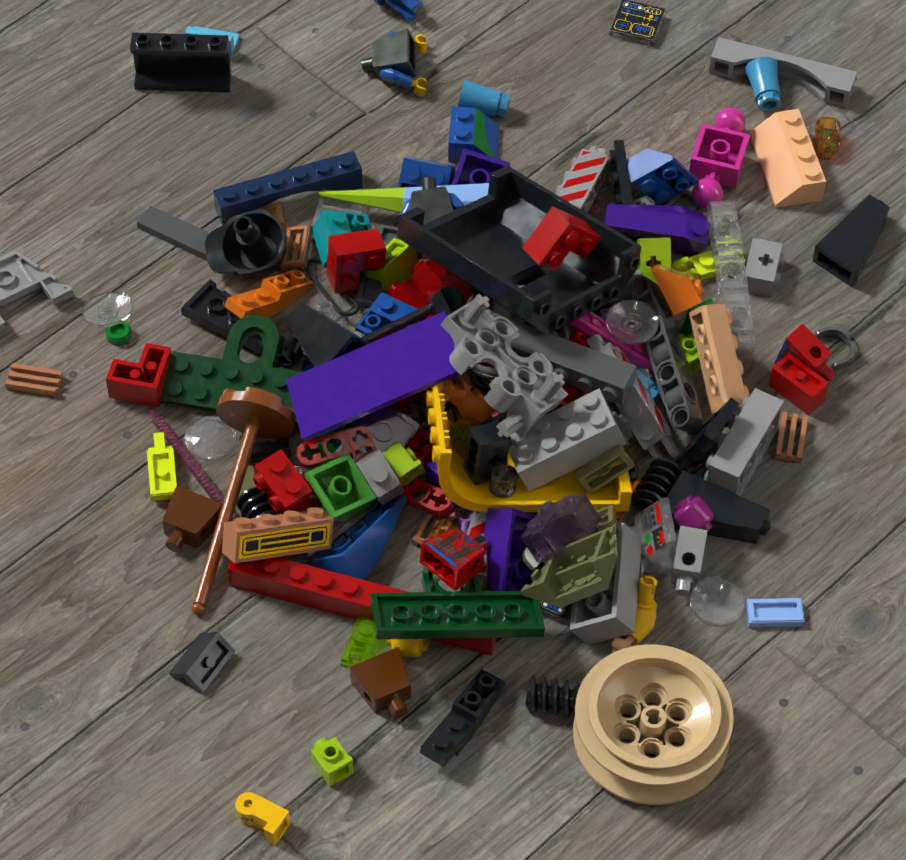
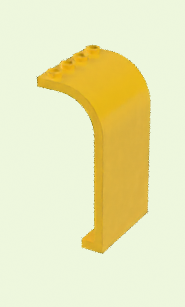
M443 382L431 387V390H426V406H430L428 408V424L433 426L430 427V442L435 443V446L432 447V460L437 462L441 489L455 504L476 512H487L488 508H513L523 512H595L613 504L615 512H629L632 489L628 471L589 495L574 475V472L585 465L529 492L520 478L508 451V464L505 467L504 478L474 485L463 468L469 429L459 427L447 418V412H444L445 394L442 393Z

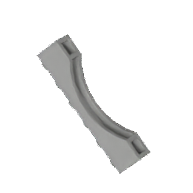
M718 37L711 55L709 73L730 79L746 76L745 67L750 61L759 57H771L778 62V77L795 81L807 87L825 103L847 108L854 88L856 71Z

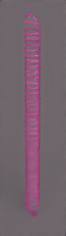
M152 417L151 421L154 423V426H157L159 432L169 427L164 432V438L170 443L172 448L176 446L174 449L175 453L183 460L188 470H191L190 472L196 477V480H198L197 477H202L203 475H206L203 478L204 480L209 478L204 483L203 481L200 483L203 479L199 478L198 480L206 493L209 494V497L212 500L216 497L214 501L220 502L223 500V494L213 497L217 492H211L214 489L218 490V488L215 487V484H212L213 481H209L210 477L204 474L205 471L201 470L202 467H199V463L196 464L197 461L193 460L194 457H191V453H188L189 450H186L185 447L183 451L179 452L184 448V444L180 443L181 440H178V436H175L176 433L170 430L171 427L168 426V423H165V420H162V418L158 422L156 420L153 422ZM203 471V473H202L201 475H199V476H197V475L195 476V475H194V474H196V473L199 474L200 472Z

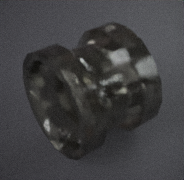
M508 464L496 465L492 469L489 490L496 497L509 498L515 494L518 472L513 466Z

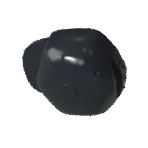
M257 209L230 218L226 224L212 230L207 235L205 249L209 267L214 273H237L246 279L273 273L279 269L287 252L288 236L278 218L265 209Z

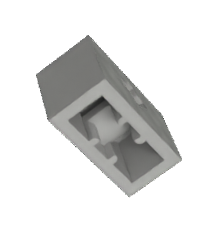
M757 238L752 239L741 292L767 297L772 296L773 287H779L781 273H777V269H783L785 254H781L783 243Z

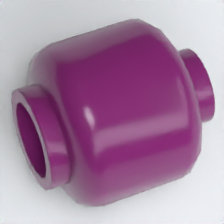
M689 495L674 507L676 510L674 519L679 526L709 530L713 527L710 521L714 518V512L702 497H692V495Z

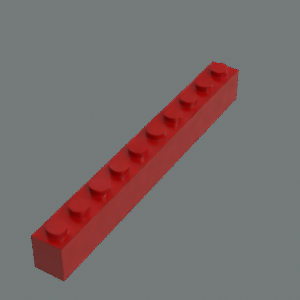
M279 557L241 563L231 561L228 567L229 582L232 587L373 624L370 606L371 593L407 592ZM498 638L430 640L492 656Z

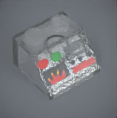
M662 498L635 514L633 526H629L642 538L640 575L673 572L677 540L669 498Z

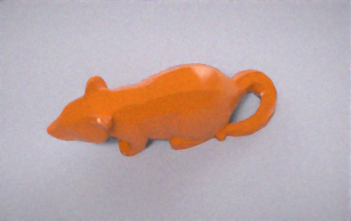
M462 377L459 378L460 384H454L450 379L443 382L442 393L445 394V403L450 401V403L455 405L464 419L472 423L490 420L492 409L484 400L486 395L476 387L473 391L470 390L471 384Z

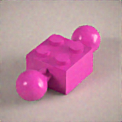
M727 107L722 109L716 115L715 126L702 123L689 169L699 180V183L692 188V199L702 209H713L720 204L723 198L722 186L733 189L737 187L747 155L750 134L742 133L746 121L743 113L736 108Z

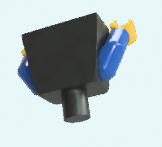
M408 28L399 32H391L385 38L375 41L372 44V57L361 60L363 71L365 73L375 71L381 81L397 83L407 88L412 86L414 87L415 95L419 97L425 96L428 85L427 80L422 77L413 80L414 77H417V53H425L427 50L425 36L418 34L413 38Z
M424 177L421 179L422 190L411 192V199L406 201L400 215L419 207L425 211L424 224L465 205L454 193H448L446 187H437L435 177Z

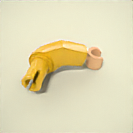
M643 576V578H640L635 633L624 635L626 639L614 638L612 642L613 653L631 647V644L638 645L653 630L657 603L654 600L657 580L654 577Z

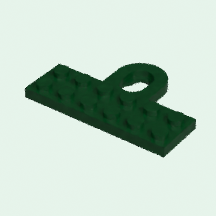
M248 315L239 319L230 329L222 359L173 351L160 400L166 404L216 412L219 398L223 395L225 389L245 391L246 387H253L280 396L282 404L294 409L286 380L303 372L275 368L281 344L278 329L265 316ZM254 335L260 336L263 347L261 357L253 363H245L240 360V351L247 344L249 338Z
M423 567L421 579L423 592L370 594V606L376 640L544 637L545 625L538 600L523 596L521 591H481L478 574L466 582L462 590L451 592L440 587L438 583L440 579Z

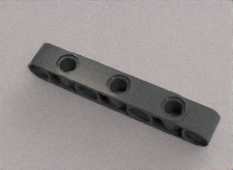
M640 275L632 281L630 292L663 404L666 407L672 426L689 435L697 434L703 427V417L671 310L659 285L649 278Z

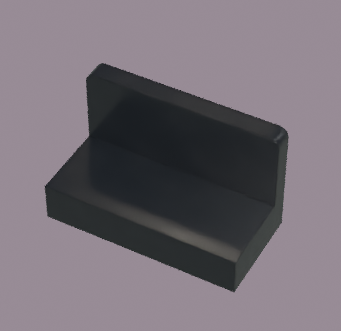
M218 632L200 633L169 674L172 678H184L198 693L205 692L235 650Z

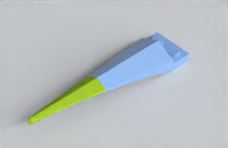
M489 183L443 186L447 188L448 193H454L464 205H467L488 195ZM422 187L319 192L318 194L322 198L401 213L406 201L411 199V192L422 190Z

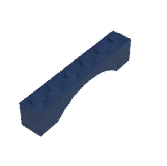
M352 151L213 190L215 210L221 224L224 225L230 218L236 215L262 209L278 199L293 194L309 191L363 188L362 167L355 152Z

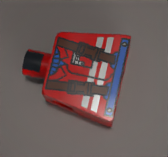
M801 324L786 338L774 362L777 364L790 353L829 383L837 374L826 365L831 356V351L804 324Z
M455 529L422 541L419 563L455 591L482 570L488 542L482 535L472 539L462 530Z

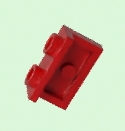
M281 449L254 466L253 481L260 491L264 490L269 496L268 501L276 512L280 511L281 514H284L285 511H290V508L312 495V489Z

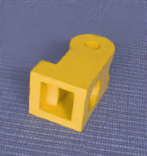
M245 792L235 802L239 821L243 825H254L263 830L265 841L276 846L291 824L288 810L255 793Z

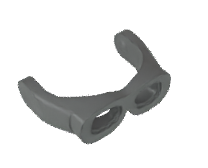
M845 326L826 327L814 333L818 339L826 336L838 338L849 347L850 352L848 356L832 364L833 371L841 370L854 360L860 358L859 349L855 342L851 341L850 333Z

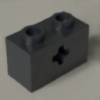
M499 421L469 428L463 468L474 485L504 478L505 467L508 464L507 456L509 446H511V436L506 438L505 435L500 437L497 434L500 431L496 427L500 423Z

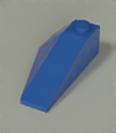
M406 496L396 497L383 506L380 504L363 517L365 523L358 524L343 532L345 538L335 545L332 543L331 549L321 550L308 562L309 566L366 581L368 574L376 567L407 502Z

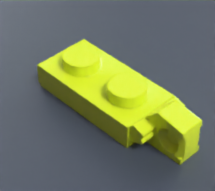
M164 432L153 433L154 448H148L147 451L151 501L167 500L172 498L177 486L174 449L172 446H166Z

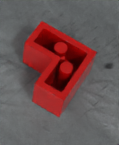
M552 207L522 248L539 266L555 272L569 252L586 258L601 237L584 220Z
M378 229L329 236L326 274L334 293L359 290L360 271L385 267L386 246Z
M146 343L139 363L113 359L106 377L109 398L159 407L172 356L171 347Z

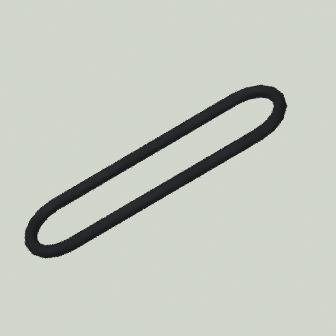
M314 258L308 260L306 272L335 311L343 316L357 314L359 305L349 291L345 293L356 308L353 312L347 313L341 311L308 268V265L312 262L321 263V259Z

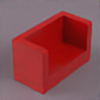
M790 353L772 367L769 387L808 416L825 401L829 385L827 380Z

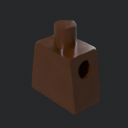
M176 486L163 517L164 534L169 537L165 543L166 547L173 552H179L184 543L195 548L200 547L215 530L222 503Z
M398 647L350 667V681L373 712L379 713L389 709L393 718L402 717L407 713L408 709L404 702L411 698V685Z

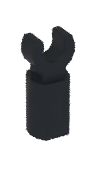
M281 437L276 442L255 443L249 463L263 461L282 447H288L289 438ZM281 449L288 459L291 458V449Z

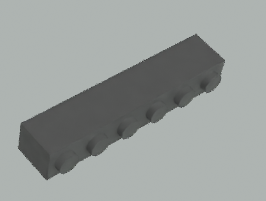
M492 312L491 314L493 317H505L494 312ZM505 317L519 329L517 331L520 334L519 337L510 344L512 350L517 355L526 358L535 352L538 354L542 353L552 364L553 372H556L558 375L561 373L564 376L563 381L565 384L589 393L600 388L607 401L623 405L635 383L636 365L553 334L545 335L532 326Z

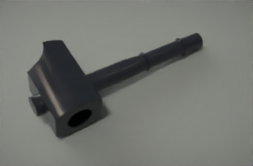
M455 287L438 289L425 300L427 305L393 322L390 321L389 324L367 335L365 334L361 338L370 344L430 314L434 316L445 311L447 315H450L463 304L461 300L464 298L460 288L456 290Z

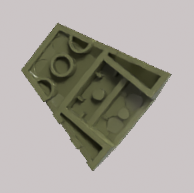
M613 504L565 525L552 544L555 550L546 553L542 559L545 564L543 568L535 570L531 575L532 584L524 585L521 593L523 596L562 608L608 589L617 560L616 514Z

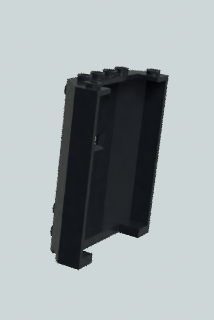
M508 165L490 173L488 195L424 224L425 211L419 207L399 215L397 238L429 261L435 263L484 296H487L545 335L617 299L638 269L641 261V245ZM552 207L584 220L601 237L586 258L569 252L555 272L539 266L522 248ZM538 272L545 274L521 288L514 285Z

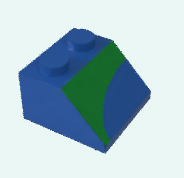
M452 106L448 162L459 163L463 148L497 159L500 125L477 108Z

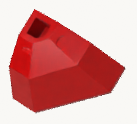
M429 260L418 262L412 268L414 273L409 279L401 283L396 281L386 291L389 296L417 309L427 305L425 300L431 293L445 287H455L456 290L460 288L464 296L461 299L463 302L461 307L471 302L480 293Z

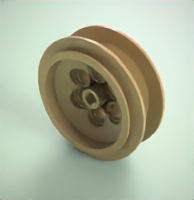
M645 644L627 647L599 661L584 678L578 690L573 724L575 750L586 772L609 793L638 804L663 805L679 802L694 796L706 788L722 769L727 757L733 729L732 702L719 676L711 667L696 656L664 645ZM624 714H629V715H631V716H633V717H632V718H625V717H623L622 715H624ZM677 717L682 721H674L671 718ZM628 739L632 743H623L621 740ZM676 742L681 744L682 746L675 747L670 743ZM651 753L656 755L657 757L649 758L646 756V754Z

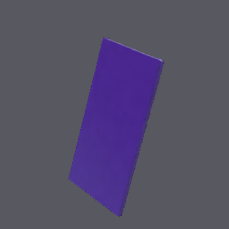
M445 311L287 379L286 385L291 396L301 439L306 442L460 375L453 368L449 360L451 353L454 351V341L450 334L441 326V323L448 316Z

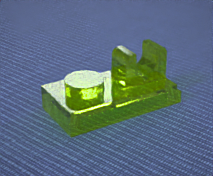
M358 615L341 659V667L350 669L351 666L374 657L380 640H376L373 619Z

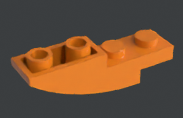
M288 271L263 279L261 287L228 297L224 307L239 318L248 315H262L270 318L304 295L312 287L313 282L305 277V274L301 271Z

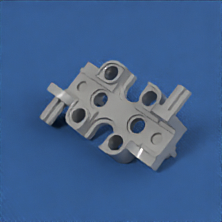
M478 294L473 301L448 315L441 323V326L450 334L454 341V351L451 353L449 360L453 368L460 375L481 362H487L496 368L498 377L489 384L491 390L484 397V400L499 412L508 411L507 418L496 426L500 430L497 434L500 437L505 435L507 438L516 433L522 438L538 419L556 408L568 396V393L562 388L565 384L563 381L564 376L561 373L558 375L556 372H553L552 364L542 353L538 354L535 352L526 358L517 355L512 350L510 344L519 337L520 334L517 332L519 329L505 317H493L491 315L492 311L490 309L486 310L490 306L488 303L489 298Z

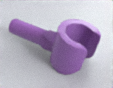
M458 513V528L467 534L473 514H471V518L463 519L462 513Z

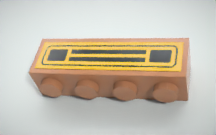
M311 507L307 511L301 512L285 511L284 514L279 515L262 514L258 518L251 519L239 517L235 521L224 522L222 553L234 563L331 549L334 518L318 507Z

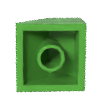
M349 453L305 473L306 479L328 514L334 520L347 521L366 512L377 498Z

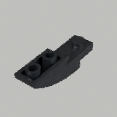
M481 669L452 703V708L448 715L421 745L420 754L443 767L454 754L458 756L488 715L506 682Z

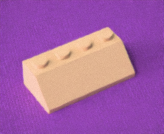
M799 109L775 112L749 132L775 208L823 201L826 179Z
M725 303L700 306L689 312L711 413H716L731 397L739 403L737 408H740L745 396L749 397V391L747 386L743 385L741 377L744 371L742 362L737 359L735 351L738 348L737 339L730 329V324L732 323L731 313L729 309H726Z

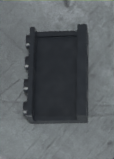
M132 32L130 53L133 54L135 64V90L230 93L232 70L228 35Z

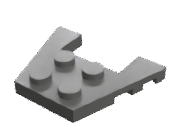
M14 250L0 257V308L39 288H42L53 305L74 295L71 286L62 284L53 274H47L39 269L38 264L18 251ZM0 316L1 332L6 329V324Z

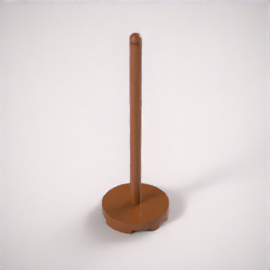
M246 387L245 391L225 389L223 395L219 398L216 408L218 417L225 424L244 434L191 608L192 612L196 615H202L205 612L222 555L224 522L232 521L256 437L266 439L288 437L292 434L295 426L296 414L294 409L282 404L280 396L253 387Z

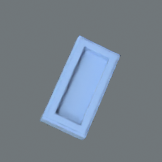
M802 598L747 599L746 601L749 628L804 626Z

